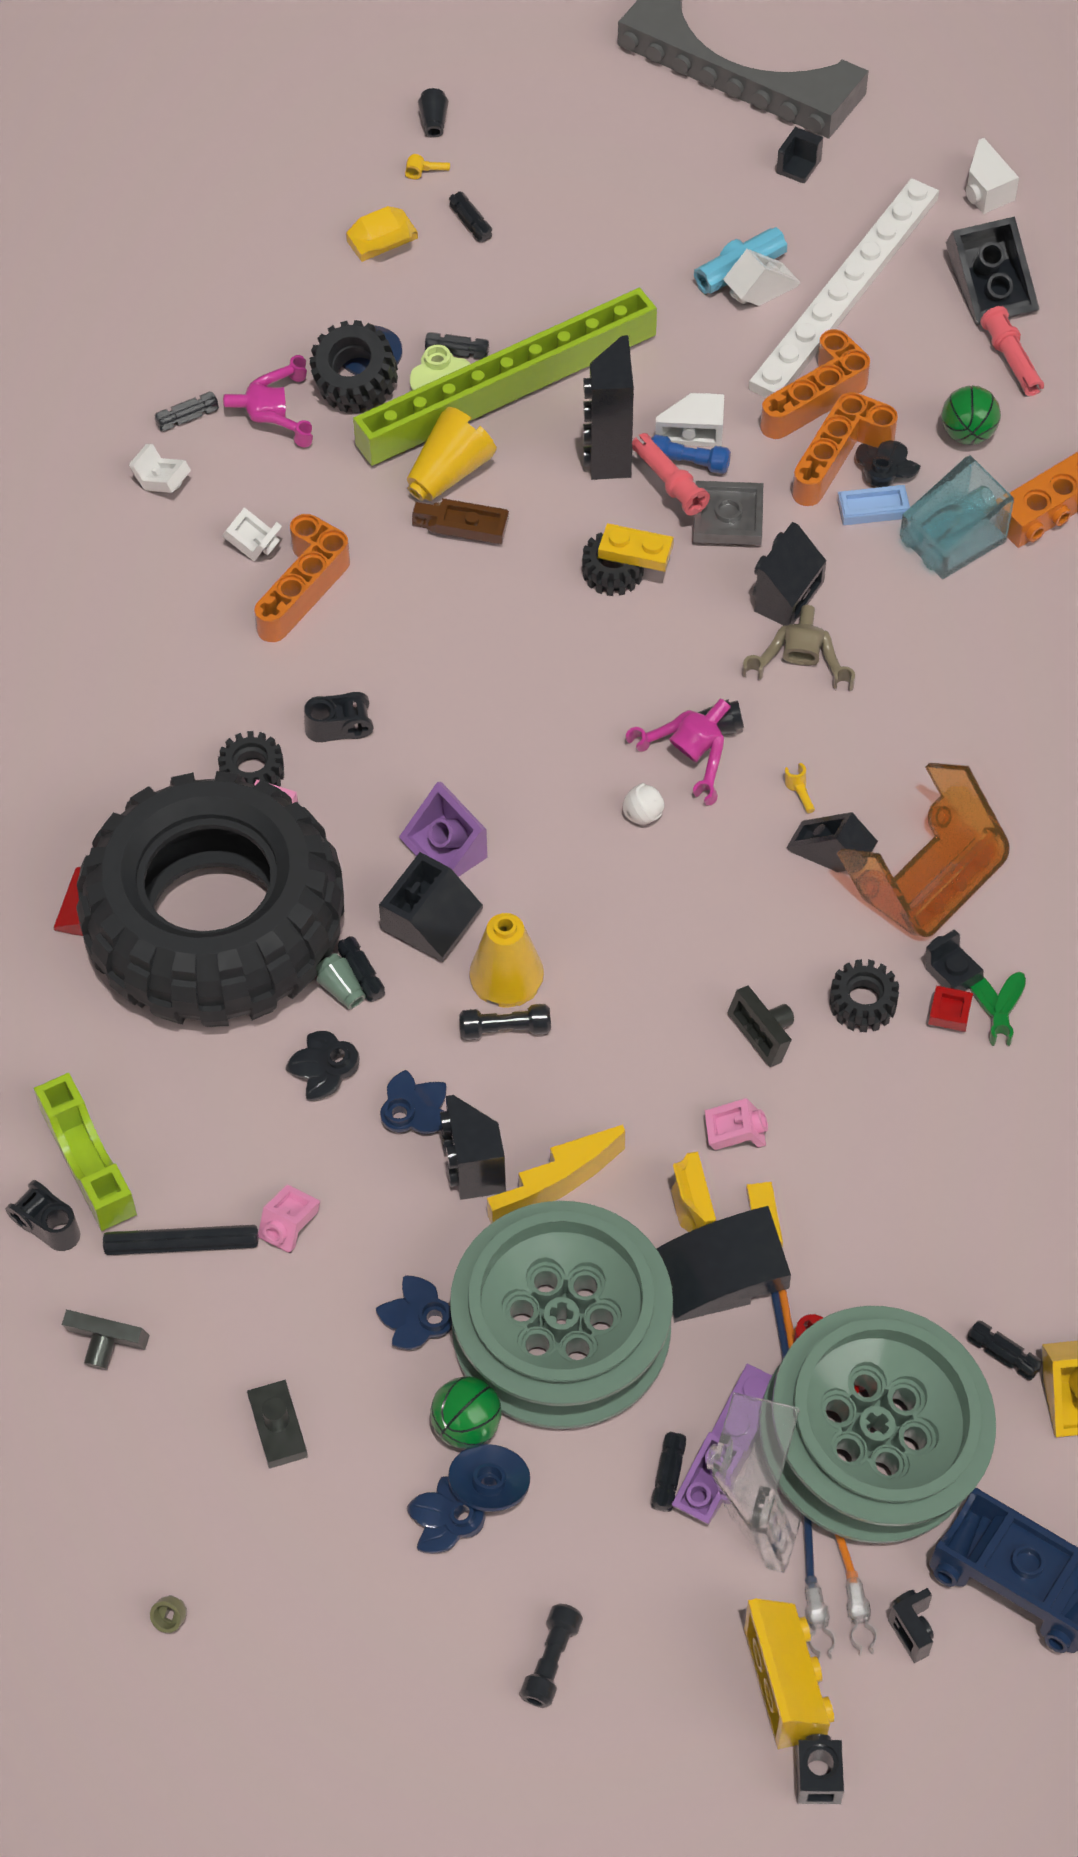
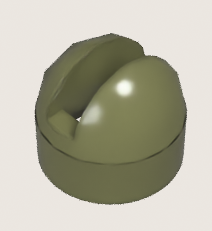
M172 1595L159 1599L150 1610L152 1624L156 1629L164 1633L176 1631L183 1624L187 1616V1608L184 1602ZM171 1609L174 1611L172 1620L167 1618Z

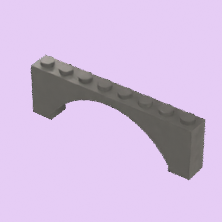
M637 0L618 21L619 46L830 139L867 92L869 71L843 59L835 65L796 72L759 70L729 61L706 47L695 36L683 16L682 0Z

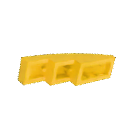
M623 1124L551 1147L550 1163L518 1173L519 1188L487 1198V1213L490 1223L516 1209L531 1204L556 1201L596 1175L625 1149V1129Z

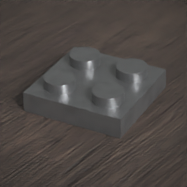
M696 481V485L699 488H704L710 494V499L707 506L701 512L694 515L693 542L762 545L764 483Z

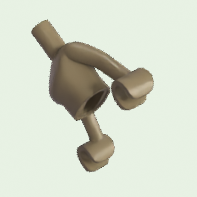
M803 605L799 624L783 625L760 657L750 655L743 661V677H746L748 670L754 669L759 672L758 679H762L764 667L780 651L784 640L785 650L783 659L798 665H816L819 662V651L822 646L825 660L834 675L833 688L837 689L838 682L846 681L850 684L849 690L852 691L855 683L854 670L850 667L840 666L829 632L813 626L815 608L812 605Z

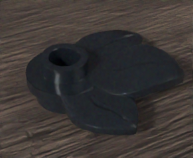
M885 441L878 448L867 444H860L856 450V461L864 466L867 482L876 487H887L892 484L895 478H911L920 471L921 467L918 463L907 460L908 449L899 441Z
M316 1031L308 1034L306 1039L308 1048L294 1053L286 1065V1070L290 1074L302 1079H308L306 1087V1099L308 1101L319 1100L336 1092L342 1078L352 1076L359 1066L360 1056L356 1047L350 1042L339 1041L333 1033L328 1031ZM344 1055L341 1061L335 1062L337 1058Z

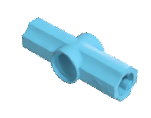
M775 227L760 233L744 243L740 239L732 240L723 248L720 256L694 269V278L698 288L704 294H711L728 285L723 279L746 249L772 259L786 253L788 244L784 239L783 233Z

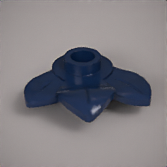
M407 1070L400 1072L390 1080L387 1086L388 1100L383 1104L380 1111L383 1125L388 1130L398 1133L406 1132L410 1129L422 1134H432L441 1131L440 1112L444 1111L441 1107L446 1098V1083L427 1082L416 1084L414 1078ZM396 1113H404L406 1115L404 1118H394L393 1116Z
M405 1275L402 1281L403 1298L386 1302L376 1308V1313L381 1322L389 1329L395 1330L392 1346L400 1349L411 1350L421 1347L430 1337L444 1336L452 1329L451 1306L438 1298L436 1287L431 1282L420 1277ZM431 1316H439L442 1319L441 1322L436 1324L428 1322Z
M448 1476L440 1478L437 1485V1493L426 1492L419 1494L407 1506V1511L412 1519L420 1526L425 1527L417 1543V1549L420 1552L430 1554L449 1551L461 1537L469 1538L477 1535L484 1526L486 1516L485 1511L471 1508L456 1498L449 1486ZM469 1511L466 1519L458 1520L462 1513Z

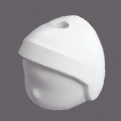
M641 783L631 789L623 802L624 815L630 821L640 825L649 824L657 820L663 814L662 812L665 807L664 800L659 791L645 783Z

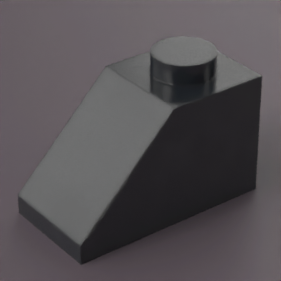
M853 812L803 820L786 848L791 853L835 872L862 869L870 861L871 853L878 840Z

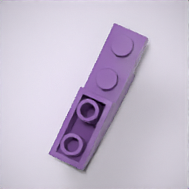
M748 1363L746 1364L712 1432L708 1433L672 1503L673 1507L708 1525L710 1524L733 1487L760 1437V1410L763 1396L772 1375Z

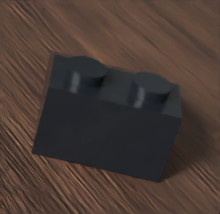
M1015 216L952 231L945 242L953 273L976 325H981L980 320L985 312L997 306H1003L1007 309L1009 313L1008 318L1039 311L1040 308Z

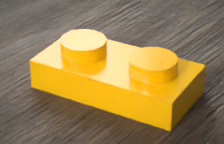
M607 523L598 548V558L665 572L673 549L674 537Z

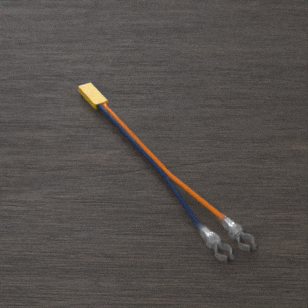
M772 1182L747 1184L746 1191L750 1210L769 1206L781 1245L783 1246ZM786 1290L771 1293L782 1357L784 1359L786 1353L793 1345L792 1335L794 1329ZM803 1515L806 1578L804 1579L805 1617L809 1628L814 1630L811 1633V1638L816 1634V1629L824 1628L823 1632L832 1638L833 1646L828 1651V1657L832 1659L831 1652L834 1649L835 1637L829 1629H826L830 1619L829 1609L824 1603L822 1589L814 1574L812 1521ZM835 1534L847 1571L845 1574V1589L848 1599L846 1604L847 1617L851 1624H855L851 1632V1643L856 1649L861 1650V1655L863 1647L855 1642L852 1634L857 1629L858 1624L865 1623V1628L871 1630L875 1637L874 1642L870 1644L869 1651L873 1654L874 1649L872 1647L875 1645L877 1633L875 1628L867 1623L871 1616L870 1602L865 1597L863 1583L859 1579L858 1572L854 1569L845 1538ZM810 1641V1649L814 1654L819 1655V1660L821 1652L814 1648Z

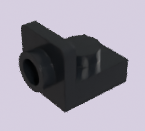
M955 929L944 936L936 937L926 947V970L943 987L965 991L983 980L984 970L960 947V934Z
M928 1588L918 1593L915 1590H909L898 1596L893 1601L894 1605L888 1619L913 1663L928 1657L934 1642L932 1640L934 1634L929 1622L922 1615L918 1617V1614L929 1608L932 1594Z

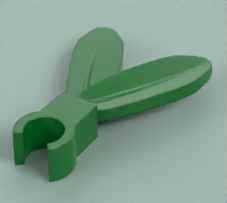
M1016 972L1009 976L999 995L985 977L969 988L980 1006L992 1018V1028L989 1037L992 1046L996 1044V1034L999 1033L1007 1036L1006 1044L1008 1046L1012 1043L1014 1031L1009 1023V1014L1018 1003L1025 989L1026 978L1022 972Z

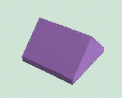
M442 782L435 784L399 836L416 856L421 852L450 867L458 877L488 858L487 829Z

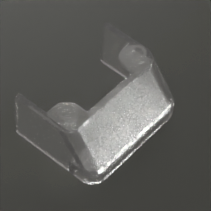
M733 1392L718 1445L713 1444L710 1448L707 1469L712 1470L714 1482L729 1516L767 1569L784 1573L791 1558L803 1514L791 1504L778 1486L800 1410L798 1407Z

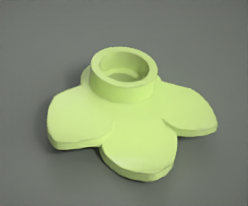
M432 345L422 355L421 364L411 371V389L415 390L471 363L466 359L453 357L449 349L443 345Z

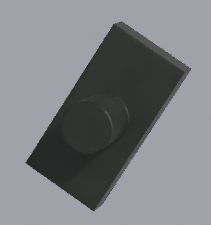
M749 985L737 989L728 1009V1015L769 1067L782 1063L792 1041L783 1029L794 1023V1014L787 1004H782L768 1010Z
M67 1309L62 1321V1325L70 1332L91 1337L84 1364L102 1370H107L114 1343L146 1350L150 1336L141 1327Z
M286 1379L247 1390L269 1469L308 1458Z

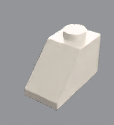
M982 138L978 140L970 167L966 195L968 200L985 214L1015 201L1019 177L987 140Z
M749 249L745 250L723 279L731 288L729 293L742 304L749 302L758 306L796 288L800 284V281L782 262Z
M690 393L656 417L655 434L668 436L672 443L685 446H722L724 394Z

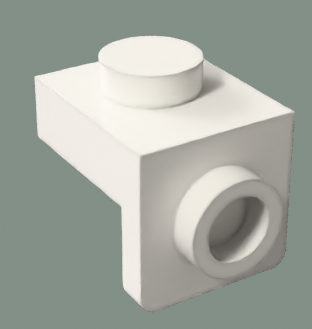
M146 444L129 464L145 491L173 493L181 486L182 481L191 471L185 460L161 458L153 444Z
M244 507L223 533L222 537L252 561H255L261 552L268 556L280 539L275 535L282 526L276 522L270 528Z

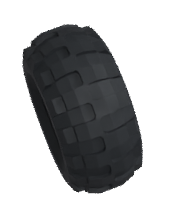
M216 771L215 779L195 780L194 773L192 772L171 777L170 786L156 792L150 786L130 797L122 814L114 812L95 835L90 854L85 856L81 865L77 881L79 901L76 909L85 947L95 968L102 974H106L110 987L133 1005L137 1004L140 1008L147 1005L153 1015L183 1025L185 1019L201 1020L202 1025L205 1027L229 1026L228 1019L249 1014L251 1020H255L273 1012L279 1000L285 996L293 999L313 981L317 975V965L324 958L330 957L340 935V919L345 912L342 870L335 847L327 841L325 829L305 807H302L298 802L292 803L291 797L281 791V789L263 780H260L256 785L246 783V780L239 773ZM221 866L245 871L260 880L268 889L263 901L248 917L234 925L217 930L197 931L182 928L165 920L154 909L159 897L170 884L187 873L206 867Z

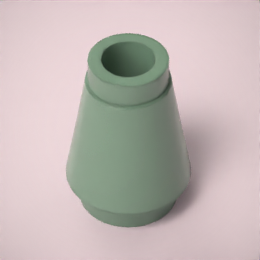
M334 953L329 958H324L317 965L318 977L316 981L349 1010L357 1007L364 1001L366 995L362 991L346 958H341L337 953Z

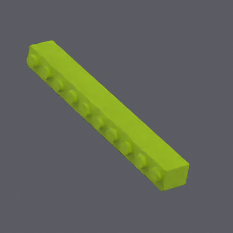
M640 287L355 416L353 417L355 445L371 466L427 441L440 414L447 407L457 408L471 417L469 420L471 421L590 366V363L621 336H629L630 347L655 336L657 307Z

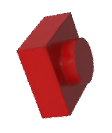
M936 985L928 1025L966 1032L973 993Z

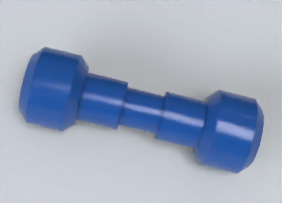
M655 434L651 437L653 442L671 460H686L694 462V464L708 466L710 472L724 474L728 471L731 451L727 447L714 446L711 450L699 447L695 449L685 447L683 444L672 443L668 436Z

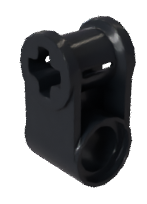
M350 692L341 695L312 697L304 705L306 736L314 742L323 743L341 739H361L370 735L373 732L374 726L372 720L368 718L367 708L370 704L368 696L361 692ZM353 702H356L357 707H353Z
M32 1180L28 1184L29 1190L15 1204L10 1203L5 1208L9 1217L25 1231L31 1232L56 1251L70 1250L80 1240L81 1233L73 1209L36 1180ZM66 1224L61 1229H54L57 1225Z

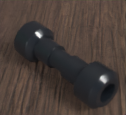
M546 1004L530 1005L528 1011L512 1012V1014H481L477 1009L462 1010L459 1014L460 1033L464 1040L479 1039L483 1035L482 1033L498 1032V1030L513 1029V1031L529 1029L533 1035L548 1034L551 1030L550 1008Z
M562 1603L552 1606L546 1621L550 1631L545 1642L546 1648L543 1656L538 1660L534 1674L525 1677L520 1690L523 1700L540 1708L552 1705L557 1691L554 1678L559 1668L558 1661L561 1653L566 1649L569 1638L578 1634L583 1621V1617L578 1609Z

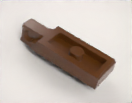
M442 498V502H435L433 505L415 502L412 512V524L414 526L426 528L428 531L438 534L496 544L503 543L509 520V511L507 509Z

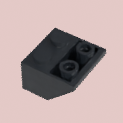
M794 522L789 525L784 533L779 532L772 544V550L767 556H761L754 570V574L757 575V583L753 589V596H755L754 612L786 626L796 622L801 614L802 606L809 604L824 583L827 561L802 528Z
M421 852L418 853L379 904L381 929L442 962L483 909V904L450 867Z
M455 1095L446 1096L447 1111L440 1112L444 1153H447L448 1159L447 1169L450 1186H458L460 1200L506 1192L505 1155L498 1122Z

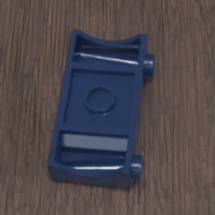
M975 1488L970 1493L948 1532L936 1545L930 1561V1567L934 1571V1576L939 1582L949 1587L955 1585L964 1587L970 1578L975 1579L1042 1619L1043 1623L1040 1633L1049 1648L1058 1653L1077 1652L1078 1547L987 1493Z

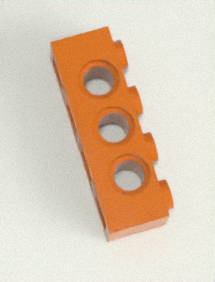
M1078 452L996 500L992 523L1017 548L1030 541H1037L1044 532L1056 525H1063L1072 515L1078 512Z

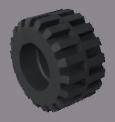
M354 320L353 325H349L348 321L340 322L341 327L335 329L334 325L327 328L329 332L327 335L321 333L317 338L319 345L313 344L311 349L313 357H310L309 364L320 394L324 399H327L330 406L335 408L338 405L339 410L346 413L349 408H352L353 413H361V408L366 407L367 411L374 408L373 404L378 402L381 405L386 401L385 394H392L394 391L392 383H397L398 380L396 372L398 366L389 341L386 340L384 333L380 329L376 331L375 326L367 323L364 327L362 321ZM366 358L370 360L367 368L357 375L342 376L338 374L342 365L351 359Z

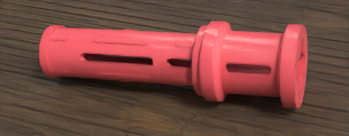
M997 306L991 308L981 317L980 323L983 329L988 330L992 336L991 343L993 347L1004 354L1025 395L1033 396L1038 394L1040 389L1044 388V382L1037 374L1020 343L1021 334L1018 328L1011 325L1008 319L1009 313L1005 307Z
M647 433L639 434L644 444L635 437L632 441V450L665 483L666 493L670 497L679 500L682 504V510L687 515L692 516L701 512L709 503L710 494L693 482V476L688 471L680 470L653 442Z

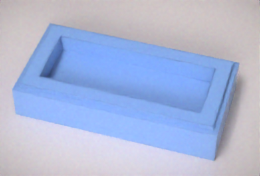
M905 485L840 491L837 495L843 525L910 518L911 509Z

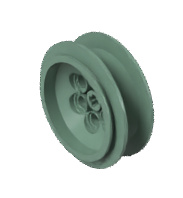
M548 1201L516 1209L491 1223L472 1241L463 1254L454 1274L450 1306L453 1344L460 1367L465 1376L475 1377L489 1384L498 1395L502 1413L520 1422L545 1428L569 1429L590 1426L606 1421L637 1402L650 1389L664 1366L671 1340L673 1295L669 1274L663 1259L651 1241L636 1226L614 1212L588 1203L575 1201ZM547 1284L555 1289L550 1292H541L537 1288ZM581 1289H590L594 1294L581 1296L576 1292ZM524 1313L528 1314L531 1318L520 1322L513 1317ZM564 1319L566 1324H558L557 1320ZM605 1322L610 1327L606 1330H598L593 1327V1324ZM534 1347H542L547 1352L542 1355H533L528 1351ZM580 1351L587 1356L583 1359L575 1360L568 1355L572 1352Z
M860 1306L844 1309L824 1317L806 1329L796 1339L781 1364L775 1370L767 1385L760 1410L759 1425L763 1454L775 1482L786 1498L805 1517L825 1530L844 1538L867 1543H893L909 1540L929 1532L949 1518L962 1501L976 1488L984 1476L993 1454L996 1439V1415L992 1394L980 1367L972 1355L954 1336L936 1323L913 1312L887 1306ZM854 1385L864 1387L868 1391L869 1397L860 1396L855 1391ZM893 1399L903 1401L908 1411L898 1409L894 1405ZM826 1410L836 1412L842 1422L837 1423L830 1420ZM874 1427L877 1431L871 1433L868 1429ZM904 1437L915 1440L919 1450L909 1448L905 1444ZM836 1449L846 1450L851 1455L853 1462L842 1460L838 1456ZM876 1462H881L888 1466L891 1476L879 1472Z

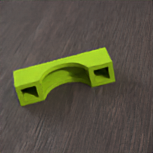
M68 1072L35 1087L34 1091L40 1111L100 1230L103 1231L136 1216L132 1193L117 1164L113 1163L107 1154L92 1123L85 1102L70 1073Z

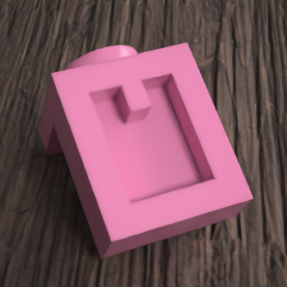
M747 1098L705 1110L708 1142L714 1150L749 1140L758 1148L766 1146L764 1132L768 1131L767 1118L763 1110H758Z
M287 1184L263 1207L258 1232L259 1238L290 1253L296 1246L298 1232L318 1213L320 1200Z

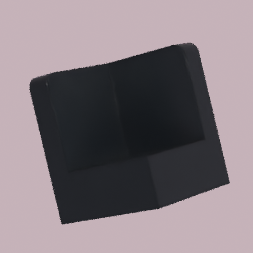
M795 126L778 150L776 173L797 182L806 183L821 162L823 137Z

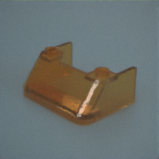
M929 763L925 766L940 794V797L931 805L928 812V824L935 837L894 877L880 853L841 849L837 852L861 897L904 930L915 936L930 937L935 934L1005 863L1009 855L1010 845L1008 838L969 766Z

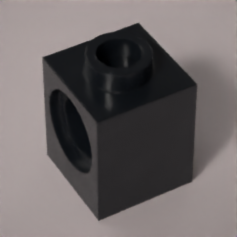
M813 1734L807 1736L806 1740H798L796 1750L798 1804H841L844 1793L842 1740H831L829 1735ZM820 1760L825 1762L831 1771L826 1775H816L809 1769L808 1764Z

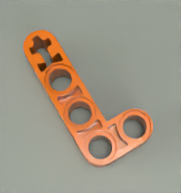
M837 329L825 331L821 334L819 340V367L764 399L761 413L762 433L771 439L786 437L832 410L841 395L848 392H863L868 385L870 357L843 331Z
M848 392L841 395L795 468L792 490L793 499L803 506L818 504L857 441L876 448L885 441H894L898 420L897 411L888 404L859 393Z
M301 514L292 519L290 523L292 550L299 558L255 605L257 633L266 642H278L285 638L350 565L347 535L314 515Z

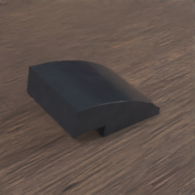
M769 1206L749 1210L712 1222L656 1248L664 1261L672 1286V1317L674 1323L750 1305L752 1297L786 1290L790 1287L791 1273Z

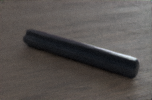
M256 1225L114 1231L104 1233L103 1250L106 1255L255 1248L258 1246L259 1235Z

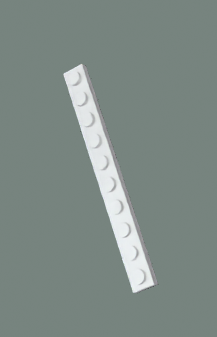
M911 178L751 378L749 381L750 391L767 398L798 378L818 352L821 334L827 330L836 329L936 203L939 190Z

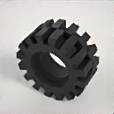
M602 532L596 534V540L591 537L588 540V546H584L582 554L583 578L585 581L588 580V586L591 589L596 586V592L602 594L604 589L607 590V596H613V591L618 590L619 596L624 595L625 588H628L630 592L633 591L635 583L639 585L642 581L644 567L629 564L619 568L603 566L601 562L605 559L598 558V548L603 534Z
M247 731L248 737L243 738L242 734L238 733L235 735V742L229 738L225 742L226 748L221 747L219 751L220 756H218L219 771L239 773L246 780V783L253 785L256 780H263L269 784L281 786L280 779L284 780L285 775L283 754L280 745H276L273 737L270 736L266 740L265 733L259 732L258 737H254L253 731ZM249 759H258L265 763L263 768L255 772H244L238 769L239 764Z
M862 959L855 960L854 968L848 962L844 965L843 971L839 969L835 973V979L832 980L829 999L830 1005H832L831 1012L833 1016L838 1014L837 1021L841 1025L847 1020V1029L854 1031L855 1025L861 1026L860 1032L867 1033V1027L870 1025L873 1032L877 1031L880 1028V1022L886 1026L890 1022V1017L893 1018L896 1013L899 997L898 981L894 982L895 975L892 971L886 974L887 966L882 963L878 969L875 968L874 960L868 959V966L862 965ZM865 987L875 991L879 999L872 1004H860L850 997V992L855 988Z

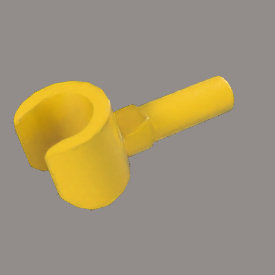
M412 154L407 160L405 176L415 180L421 177L423 170L449 171L450 163L424 161L421 155Z
M798 763V775L791 774L789 769L785 767L786 787L797 792L808 814L814 812L815 808L806 788V766Z

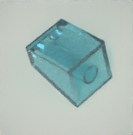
M969 455L903 513L900 529L901 540L906 547L912 548L922 558L923 563L929 570H934L943 580L1006 542L1014 497Z

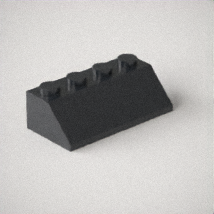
M624 335L619 337L590 363V378H583L584 399H589V401H583L584 422H589V424H583L584 444H589V446H583L584 466H590L591 480L632 477L634 384L629 336Z

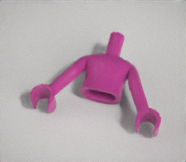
M295 355L290 359L288 366L255 379L249 384L245 394H224V407L246 408L252 421L274 423L294 431V441L300 447H309L312 444L311 423L306 420H301L297 423L285 417L286 401L284 387L274 388L267 386L287 376L296 382L304 381L307 370L305 368L306 359L303 356Z
M720 698L706 715L687 710L671 722L649 732H645L640 727H632L626 733V740L628 743H632L637 737H642L641 741L637 743L636 749L639 752H644L649 748L650 742L673 734L669 741L695 763L698 762L707 750L711 749L704 780L695 784L693 793L695 797H698L703 791L710 790L709 795L704 799L705 805H713L718 797L717 791L714 788V781L724 746V737L717 723L731 707Z

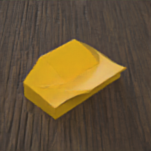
M386 206L360 217L346 232L347 243L361 262L418 239V231L402 209Z
M698 1151L687 1153L682 1161L673 1164L676 1181L671 1189V1194L679 1224L683 1229L690 1232L715 1222L716 1217Z

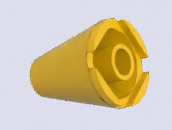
M447 407L440 414L407 477L408 491L420 501L424 499L428 501L434 500L489 461L497 451L493 439L482 426H479L477 429L472 427L468 423L471 417L457 408Z
M500 913L489 920L469 971L472 989L479 998L485 1002L489 1000L498 1003V1007L521 1006L530 1001L537 994V990L544 978L542 961L522 920L511 913Z

